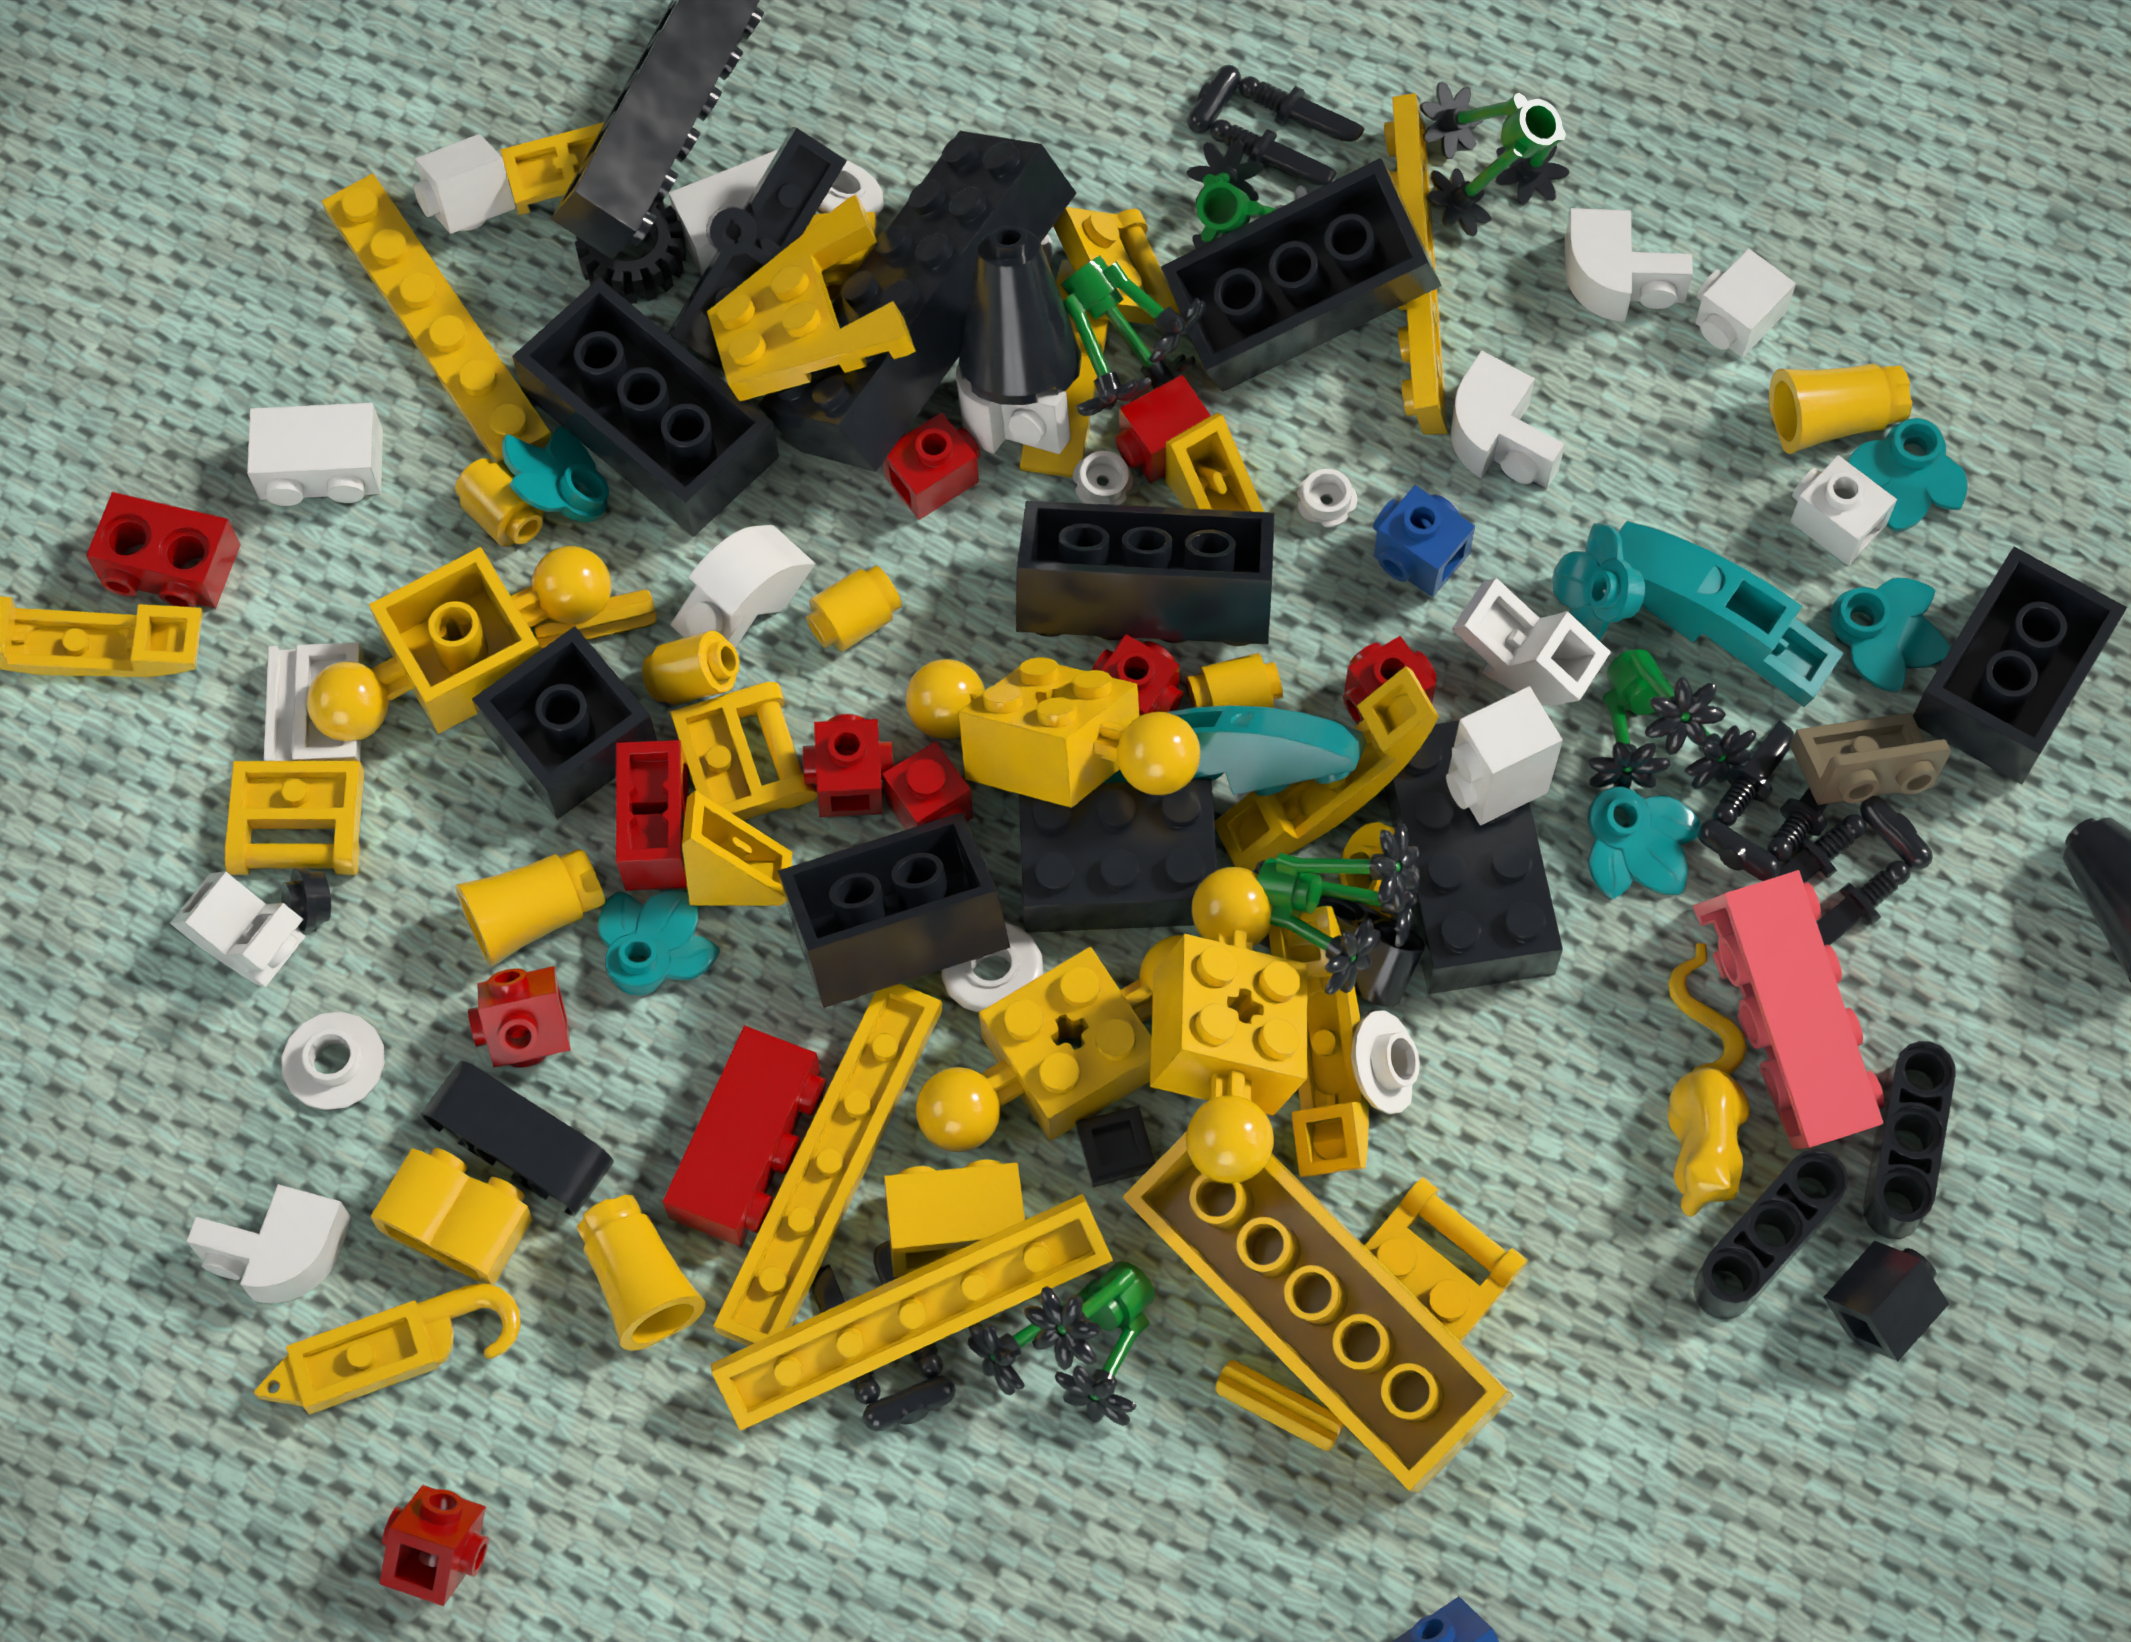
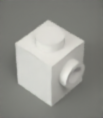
M481 134L415 158L421 180L414 184L418 203L427 217L434 215L450 234L457 231L476 229L482 226L486 220L515 209L503 159Z
M1748 248L1725 273L1717 269L1703 283L1696 297L1701 301L1695 323L1700 326L1703 336L1711 345L1721 350L1729 348L1743 358L1787 312L1796 283Z
M1838 455L1822 472L1817 468L1811 469L1797 485L1792 494L1797 504L1790 522L1849 566L1886 527L1897 499Z

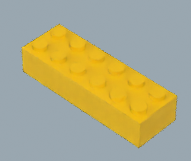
M1186 1131L1122 1198L1409 1491L1420 1493L1514 1395L1273 1154H1271L1265 1167L1254 1177L1238 1183H1221L1206 1177L1195 1167L1188 1154Z

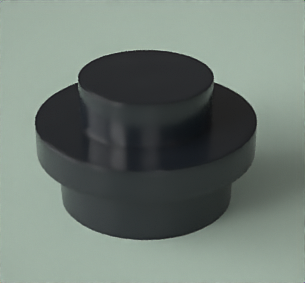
M307 867L293 868L290 881L282 883V903L303 919L298 925L301 931L314 930L316 923L328 922L331 917V896L327 878L323 871L309 872Z

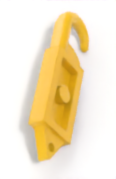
M487 1283L466 1285L418 1303L416 1300L287 1345L286 1350L288 1354L254 1390V1394L261 1400L304 1407L310 1415L439 1368V1365L448 1359L453 1348L454 1331L452 1319L482 1308L496 1311L502 1321L501 1334L495 1342L484 1350V1356L487 1359H493L505 1353L516 1341L521 1327L520 1310L510 1294L501 1287ZM274 1384H279L278 1391L270 1393V1388Z

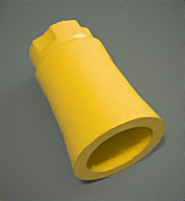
M1874 363L1846 368L1816 370L1777 369L1770 382L1769 409L1783 450L1788 454H1793L1823 442L1860 433L1884 430L1887 425L1908 420L1911 415L1912 400L1910 396V381L1906 371L1901 365L1884 367Z
M581 849L564 854L560 858L555 853L529 865L492 877L455 885L465 918L487 964L491 968L522 947L559 928L583 919V913L605 904L603 890L585 851Z
M624 1194L614 1199H605L592 1206L583 1214L582 1221L576 1227L585 1242L584 1253L597 1276L612 1314L620 1346L623 1349L629 1351L646 1349L691 1326L698 1320L705 1310V1300L682 1273L661 1240L651 1218L642 1213L639 1204L632 1195Z

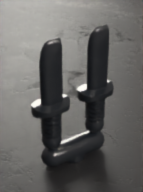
M1233 65L1220 67L1211 81L1203 85L1197 97V102L1187 118V124L1191 131L1202 134L1210 129L1212 138L1217 142H1224L1227 147H1230L1234 141L1241 140L1243 143V154L1246 153V156H1249L1247 162H1264L1314 185L1331 183L1337 172L1315 159L1276 142L1277 134L1269 129H1266L1264 134L1259 137V135H1254L1253 132H1249V130L1236 124L1231 125L1227 120H1216L1237 87L1242 97L1253 99L1254 103H1259L1260 106L1264 105L1265 108H1269L1271 111L1274 110L1277 113L1274 119L1275 123L1283 127L1291 118L1332 138L1346 142L1358 140L1365 130L1357 122L1303 98L1305 91L1300 87L1294 86L1291 92L1287 93L1280 88L1277 89V87L1267 84V82H1260L1256 77L1248 76L1241 80L1239 69Z
M1780 720L1745 766L1740 764L1732 765L1727 772V781L1731 784L1730 788L1719 801V805L1714 808L1712 812L1713 819L1705 820L1697 829L1699 841L1719 854L1720 860L1724 865L1732 870H1744L1760 881L1778 877L1781 871L1780 862H1784L1791 857L1792 852L1797 849L1807 833L1819 836L1827 826V821L1821 814L1829 803L1818 805L1809 787L1800 800L1788 798L1781 806L1780 813L1786 820L1775 833L1774 839L1768 843L1767 851L1729 828L1736 822L1737 817L1741 816L1752 799L1764 802L1773 792V788L1767 780L1790 750V743L1794 736L1793 730Z
M1871 796L1864 800L1860 805L1861 816L1858 814L1846 816L1841 824L1837 823L1834 828L1825 833V836L1820 837V840L1818 839L1815 844L1805 836L1798 846L1801 852L1781 868L1779 876L1799 870L1803 883L1807 882L1819 871L1828 879L1837 872V869L1830 861L1840 855L1839 853H1842L1849 845H1852L1854 839L1863 836L1867 828L1866 822L1903 860H1895L1889 863L1885 870H1880L1878 874L1868 880L1859 890L1849 882L1839 890L1845 899L1817 921L1824 945L1834 943L1863 918L1871 926L1882 917L1875 908L1887 899L1888 895H1892L1893 891L1898 890L1899 885L1906 883L1910 879L1911 871L1909 867L1922 870L1932 862V850L1917 834L1910 820L1903 814L1897 813L1880 796Z
M890 1240L879 1244L873 1253V1263L881 1285L899 1278L893 1277ZM830 1264L819 1268L811 1288L820 1313L844 1303L845 1300ZM935 1342L910 1353L913 1361L917 1362V1370L920 1375L927 1378L925 1381L881 1399H878L881 1389L874 1380L876 1375L873 1371L849 1381L850 1386L855 1388L854 1395L857 1401L867 1405L862 1416L867 1428L878 1432L901 1423L905 1425L922 1420L930 1411L945 1406L953 1400L956 1392L955 1384L950 1378L940 1375L944 1364L941 1357L937 1354L938 1348Z

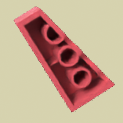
M1800 871L1787 873L1692 905L1700 926L1713 923L1717 932L1719 951H1715L1712 956L1721 978H1729L1735 987L1739 986L1743 999L1739 1001L1737 1018L1746 1039H1749L1755 1049L1764 1048L1769 1059L1760 1063V1073L1792 1149L1811 1148L1884 1124L1879 1109L1884 1107L1883 1091L1875 1074L1865 1069L1858 1046L1863 1044L1861 1025L1855 1012L1851 1008H1845L1837 985V983L1842 981L1841 966L1833 948L1823 943L1816 920L1821 918L1820 903L1812 885L1809 882L1803 883Z

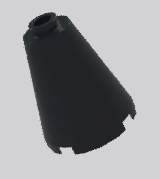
M1003 226L984 237L978 246L959 353V371L962 379L966 378L971 383V391L981 399L1000 405H1028L1037 403V393L1055 387L1056 395L1066 391L1078 378L1082 363L1081 348L1039 238L1020 227Z
M2110 817L2099 820L2089 818L2074 827L2066 837L2065 844L2067 848L2063 854V861L2131 982V830Z

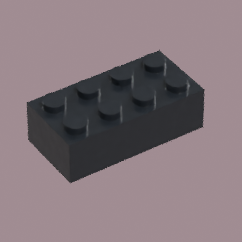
M1382 158L1161 266L1181 316L1196 298L1206 303V309L1202 317L1194 324L1193 330L1189 335L1206 373L1222 392L1442 286L1397 185Z
M600 278L512 356L523 393L692 537L696 536L779 458L773 421L748 400L739 401L724 380Z
M1026 501L1016 568V632L1036 633L1044 637H1055L1062 634L1098 636L1106 640H1119L1127 634L1132 638L1161 639L1168 643L1207 641L1223 642L1231 646H1246L1249 644L1268 645L1275 513Z
M1459 721L1435 724L1431 733L1409 763L1384 787L1393 828L1396 829L1399 823L1405 824L1409 835L1408 846L1414 845L1420 850L1419 857L1414 863L1420 870V883L1416 892L1418 900L1414 907L1411 908L1413 914L1414 930L1425 943L1420 959L1428 994L1555 975L1563 951L1530 802L1480 825L1469 807L1466 809L1460 808L1451 795L1446 775L1449 772L1452 748L1455 744Z

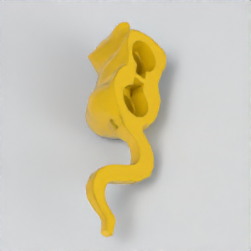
M1705 943L1696 944L1695 957L1673 969L1668 981L1670 997L1677 1007L1693 1020L1717 1033L1722 1039L1724 1046L1723 1054L1718 1060L1713 1063H1703L1696 1066L1692 1072L1681 1077L1673 1086L1669 1097V1125L1681 1145L1674 1168V1181L1679 1191L1683 1194L1681 1209L1689 1217L1695 1216L1708 1203L1731 1201L1737 1196L1743 1172V1157L1737 1138L1740 1127L1746 1123L1750 1116L1748 1098L1740 1084L1730 1076L1744 1061L1747 1050L1744 1033L1732 1020L1698 1001L1687 990L1686 980L1688 975L1708 961Z

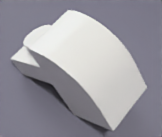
M1571 208L1565 233V276L1573 295L1584 307L1601 317L1625 322L1630 301H1639L1643 306L1651 309H1664L1675 303H1685L1693 275L1692 254L1632 252L1631 210Z
M1482 350L1462 379L1457 390L1451 422V440L1454 450L1463 465L1481 479L1494 460L1501 464L1502 470L1511 479L1522 484H1530L1533 481L1547 489L1559 471L1565 443L1520 420L1529 407L1535 378Z
M958 363L956 380L962 427L972 435L979 448L994 454L1003 441L1007 439L1057 454L1062 452L1071 440L1066 392L1063 391L1056 395V389L1052 388L1037 393V403L1028 405H1000L975 395L971 391V383L966 378L962 379Z
M774 525L751 526L741 529L720 542L693 570L689 579L696 586L676 615L671 626L684 638L707 631L719 632L736 648L758 614L780 612L790 603L816 563Z
M1497 578L1482 582L1452 627V630L1488 662L1482 672L1483 674L1514 692L1530 686L1539 702L1543 705H1560L1579 701L1611 653L1568 611L1539 618Z
M227 872L210 873L170 922L172 926L202 950L254 984L266 987L306 937L296 929L303 920L298 914L284 903L265 904Z
M278 1184L259 1234L196 1217L187 1243L200 1259H204L201 1265L202 1268L213 1274L239 1280L242 1272L245 1271L240 1285L253 1301L280 1303L305 1295L327 1277L338 1259L352 1218L341 1201Z

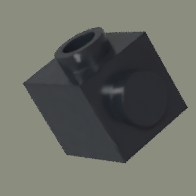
M1875 1240L1823 1296L1848 1337L1858 1345L1895 1361H1899L1949 1305L1934 1280L1937 1276L1935 1268L1923 1255L1910 1248H1905L1901 1251Z

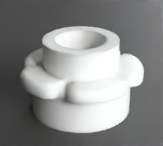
M1097 451L1088 455L1076 465L1073 472V481L1077 483L1075 493L1082 503L1121 505L1126 500V491L1132 488L1133 476L1129 467L1119 455L1110 451ZM1104 477L1107 479L1108 484L1100 486L1097 483V479Z
M1320 469L1313 472L1300 484L1297 491V496L1300 498L1298 511L1301 516L1309 523L1320 522L1326 528L1337 527L1345 523L1348 518L1347 514L1353 512L1357 506V494L1355 489L1352 488L1349 479L1343 473L1334 469ZM1325 496L1330 497L1332 502L1330 504H1323L1321 498Z

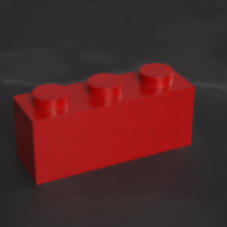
M743 1026L662 1201L670 1220L741 1248L749 1231L758 1234L773 1203V1196L766 1194L776 1171L786 1174L796 1156L800 1138L793 1135L800 1117L802 1113L812 1116L824 1093L826 1079L819 1077L821 1070L816 1052L751 1027Z

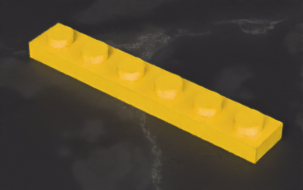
M1416 93L1392 97L1394 121L1384 122L1387 152L1389 157L1396 156L1397 171L1389 173L1397 185L1436 271L1431 203L1426 199L1427 194L1430 192L1427 142L1423 140L1426 126ZM1435 289L1398 307L1400 311L1407 310L1408 326L1398 327L1400 354L1403 363L1410 362L1411 379L1402 380L1403 404L1407 416L1416 415L1423 435L1448 434L1438 291Z
M372 173L322 200L325 212L494 462L505 464L502 454V441L507 434L540 448L546 446L551 437V432L375 175Z
M902 984L875 991L713 1325L717 1334L745 1346H750L792 1327L942 1013L941 1000Z
M1081 1194L711 1363V1373L741 1431L1037 1296L1045 1286L1052 1289L1113 1261L1088 1203L1084 1195Z

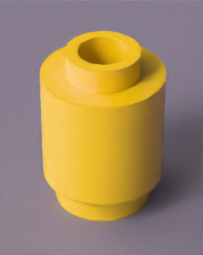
M482 458L466 467L457 479L455 492L460 497L461 508L499 545L510 547L515 543L520 545L529 542L538 534L542 527L544 510L529 505L512 490L509 484L516 475L511 473L505 464L494 463L491 459Z
M875 565L867 571L858 568L809 599L812 613L806 616V621L813 635L824 648L834 644L839 651L844 652L893 620L892 613L902 607V601L893 583L879 566Z
M707 631L657 646L654 652L647 655L644 659L642 666L643 681L653 699L658 702L679 705L731 690L739 671V657L735 647L723 635L716 631Z
M1259 652L1200 667V674L1186 678L1192 708L1229 705L1274 708L1273 700L1283 698L1281 680L1275 662L1264 664Z

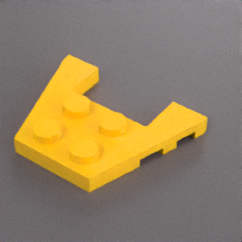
M856 194L847 198L707 311L728 385L739 401L810 383L812 377L810 372L840 365L846 373L866 367L867 360L865 357L889 351L893 359H897L916 352L904 317L894 301L841 329L839 327L822 271L877 242L867 212Z

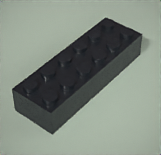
M961 130L946 144L942 155L923 181L912 190L907 203L890 226L879 235L874 248L854 275L846 280L840 294L832 303L841 329L894 301L904 317L916 352L897 359H893L889 351L865 357L867 360L866 367L846 373L840 365L810 372L812 376L810 383L766 394L758 406L773 421V424L794 448L806 454L877 472L959 358L976 256L981 240L1000 227L1017 226L1035 234L1040 242H1042L1076 195V191L1044 146L1039 143Z

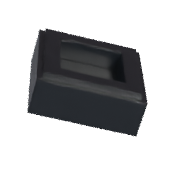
M1139 1105L1075 1122L1092 1188L1144 1175L1155 1164Z

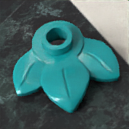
M1912 418L1895 425L1887 434L1886 439L1862 443L1848 460L1849 464L1897 499L1886 525L1895 532L1908 530L1917 525L1926 515L1931 503L1940 508L1958 511L1961 510L1966 499L1968 483L1963 468L1946 455V443L1939 428L1925 419ZM1907 444H1916L1923 449L1925 455H1912L1903 447Z
M559 426L551 435L546 449L526 443L509 434L504 437L502 441L504 462L511 473L516 475L509 486L523 501L544 511H559L569 519L585 523L598 520L605 512L609 496V486L604 477L596 470V464L587 449L563 426Z
M1594 523L1587 539L1586 552L1572 551L1563 555L1554 568L1552 575L1553 592L1557 600L1564 606L1570 607L1569 613L1599 641L1606 632L1610 622L1616 623L1624 618L1633 617L1641 608L1645 596V582L1642 574L1623 560L1622 538L1614 527L1607 524Z
M1892 578L1877 589L1858 587L1842 593L1834 602L1830 612L1831 628L1842 642L1850 646L1854 669L1873 686L1884 691L1900 692L1905 682L1906 668L1930 667L1943 662L1951 649L1941 632L1923 616L1934 599L1936 591L1933 587L1910 578ZM1855 612L1865 613L1870 617L1872 625L1867 627L1858 625L1851 620L1850 615Z
M1612 787L1598 794L1591 802L1587 815L1590 832L1595 838L1588 857V867L1592 879L1603 894L1610 900H1613L1629 888L1633 880L1656 893L1664 895L1682 894L1686 886L1688 865L1685 851L1681 845L1689 843L1698 837L1697 829L1701 824L1692 810L1679 800L1666 795L1643 799L1637 792L1626 787ZM1615 807L1624 809L1629 815L1630 824L1628 828L1621 827L1615 822L1613 817Z
M666 890L650 897L644 905L629 894L618 891L609 897L603 905L598 917V935L608 948L605 958L606 972L611 981L624 993L637 996L646 995L655 991L665 979L691 980L704 974L718 958L720 948L716 944L703 937L694 935L698 925L699 906H690L688 891ZM637 956L648 958L646 961L639 963L629 960Z

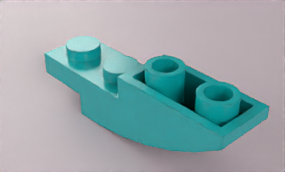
M1630 521L1624 523L1618 531L1622 538L1623 560L1628 562L1632 568L1639 570L1644 578L1645 596L1642 603L1644 608L1692 643L1703 633L1801 706L1805 707L1815 698L1843 653L1795 618L1803 607L1801 604L1745 568L1710 550L1652 527Z
M1229 705L1196 707L1167 712L1186 721L1194 730L1199 740L1201 750L1200 763L1192 779H1212L1214 781L1225 772L1233 795L1255 791L1259 796H1267L1283 791L1291 783L1315 779L1317 783L1326 784L1341 780L1355 770L1366 746L1363 732L1332 720L1296 711L1270 707ZM1119 769L1103 783H1122L1128 781Z

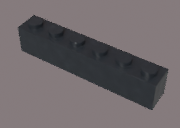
M671 0L551 220L612 260L628 241L636 247L641 243L656 218L654 214L648 211L652 202L655 201L660 204L678 177V173L672 170L671 166L675 159L682 162L687 157L700 136V132L693 128L696 119L699 118L704 121L722 94V91L715 87L718 78L725 81L743 54V51L736 46L738 40L742 38L746 41L764 15V11L757 7L760 0Z

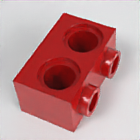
M111 492L86 557L101 584L113 593L133 597L139 590L159 595V598L170 606L195 607L198 604L216 609L241 544L227 518ZM144 545L134 554L123 555L133 546ZM202 558L196 566L189 569H181L186 562Z
M681 740L616 743V864L625 891L687 888L682 840L687 796H689V769Z

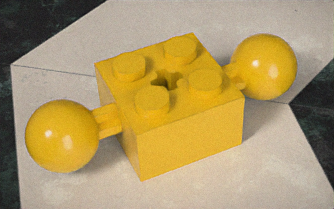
M479 547L368 604L380 635L393 657L373 668L357 662L344 661L329 665L320 671L313 679L307 693V709L311 721L320 732L331 739L342 742L359 741L369 737L379 729L387 716L389 701L410 690L415 694L437 734L477 714L472 698L541 650L537 639L530 629L531 627L548 618L563 624H579L592 619L604 610L611 595V577L606 565L595 553L583 547H559L547 553L538 562L532 575L531 586L510 596L483 549Z
M1030 658L1022 662L1017 669L994 686L985 690L979 675L970 666L957 660L939 659L922 666L913 675L907 687L906 708L912 722L920 731L936 739L950 740L961 737L965 779L1072 808L1119 769L1124 778L1139 791L1150 795H1167L1185 787L1192 780L1199 767L1201 757L1200 744L1191 726L1182 718L1167 712H1151L1139 717L1137 684L1112 678L1104 671H1083L1059 665L1050 658Z
M1240 867L1219 869L1208 875L1200 883L1192 900V917L1197 931L1203 938L1184 933L1153 973L1150 1087L1208 1100L1197 1109L1188 1124L1186 1146L1195 1167L1206 1177L1221 1183L1246 1181L1254 1177L1265 1167L1272 1154L1274 1144L1273 1129L1266 1114L1274 1116L1307 1080V964L1253 951V946L1260 943L1273 926L1270 925L1273 906L1262 886L1257 881L1258 874Z
M1183 935L1170 936L1155 943L1145 954L1141 962L1139 979L1121 990L1090 946L980 1011L981 1037L998 1063L982 1073L963 1067L948 1068L936 1073L927 1080L920 1090L916 1102L917 1122L925 1137L943 1150L951 1152L973 1150L984 1144L996 1130L1000 1118V1107L1020 1096L1049 1141H1052L1075 1127L1076 1121L1092 1117L1150 1082L1152 1036L1142 1022L1152 1017L1153 973ZM1069 1037L1081 1040L1082 1047L1074 1050L1069 1043L1059 1045V1041Z

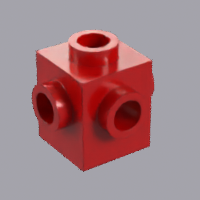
M1125 634L1114 652L1108 649L1104 650L1092 667V670L1104 671L1112 678L1137 684L1139 717L1151 712L1176 711L1183 698V691L1179 690L1180 664L1175 662L1170 652L1155 642L1144 641L1141 643Z
M1401 636L1383 646L1378 642L1370 644L1351 659L1347 668L1342 698L1348 713L1357 724L1364 720L1357 705L1405 666L1414 672L1430 702L1433 704L1437 682L1435 670L1428 658L1419 650L1412 652Z
M841 714L830 718L828 721L814 722L815 745L803 746L804 783H817L819 818L883 814L882 773L893 767L892 741L879 742L878 719H864L859 715Z
M554 966L529 972L519 968L506 969L495 973L488 981L477 983L478 1007L468 1009V1018L475 1046H488L493 1068L510 1065L515 1068L529 1067L540 1063L549 1055L571 1051L569 1024Z
M422 1484L405 1508L396 1506L389 1516L382 1537V1545L386 1548L379 1584L444 1606L466 1575L475 1577L483 1564L489 1545V1538L481 1535L486 1506L461 1498L455 1492L434 1489Z

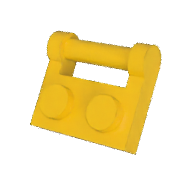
M1066 207L1053 227L1074 272L1099 255H1101L1108 266L1117 261L1127 277L1144 292L1146 290L1147 295L1163 309L1171 307L1181 316L1161 266L1145 235L1148 231V225L1140 210L1136 208L1127 209L1118 214ZM1118 289L1124 300L1117 305V308L1128 322L1153 325L1155 319L1123 291ZM1105 314L1100 317V319H1108Z
M776 682L760 683L670 711L678 739L682 743L695 790L741 820L753 818L781 808L790 809L812 802L817 798L814 783H804V774L782 712L786 701L780 685ZM751 715L758 717L779 779L765 785H761L739 720Z
M233 761L225 842L226 872L230 875H249L250 869H293L307 867V869H334L336 875H357L365 772L361 762ZM252 829H335L334 843H251Z
M1422 1177L1413 1185L1400 1205L1364 1246L1462 1343L1525 1268L1528 1259L1513 1247L1508 1252L1440 1199L1437 1196L1439 1189L1425 1177ZM1419 1216L1491 1272L1481 1286L1409 1230Z

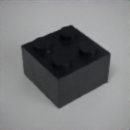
M576 626L472 698L483 730L557 820L616 778V743L657 741L650 714Z

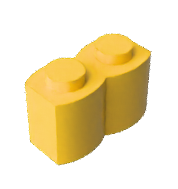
M411 1148L371 1214L377 1230L480 1283L495 1285L532 1222L528 1206L522 1203L525 1198L524 1193L512 1184L497 1177H491L488 1183L469 1177L465 1174L468 1166L453 1154L440 1148H433L430 1154Z

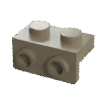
M1912 713L1796 729L1790 743L1792 752L1818 805L1841 801L1858 803L1871 796L1900 792L1909 795L1920 793L1928 788H1933L1951 754V749L1946 740L1925 741Z

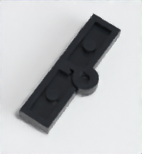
M792 127L744 208L740 209L734 206L722 207L709 217L706 225V236L710 245L717 252L667 334L722 367L707 311L804 233L847 160L802 130Z

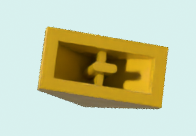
M1217 412L1166 442L1165 482L1184 508L1265 512L1223 414Z
M696 790L687 796L682 848L690 906H781L786 901L777 871L792 866L793 852Z

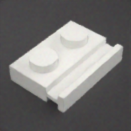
M359 642L297 645L296 649L279 650L278 646H268L264 761H360L361 740L342 742L327 737L315 727L307 709L309 687L320 671L329 665L344 661L363 664L364 652Z

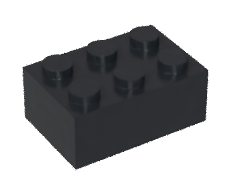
M2013 546L1925 689L1913 714L1918 727L1940 740H1946L1954 748L2022 785L2110 639L2127 607Z
M1192 779L1182 789L1167 795L1146 794L1134 788L1129 782L1102 783L1072 808L1019 794L1023 911L1026 933L1195 926L1192 917V900L1195 891L1208 875L1217 871L1212 779Z
M962 812L777 871L794 932L823 1008L853 1000L884 988L915 980L922 976L1010 948L998 890Z

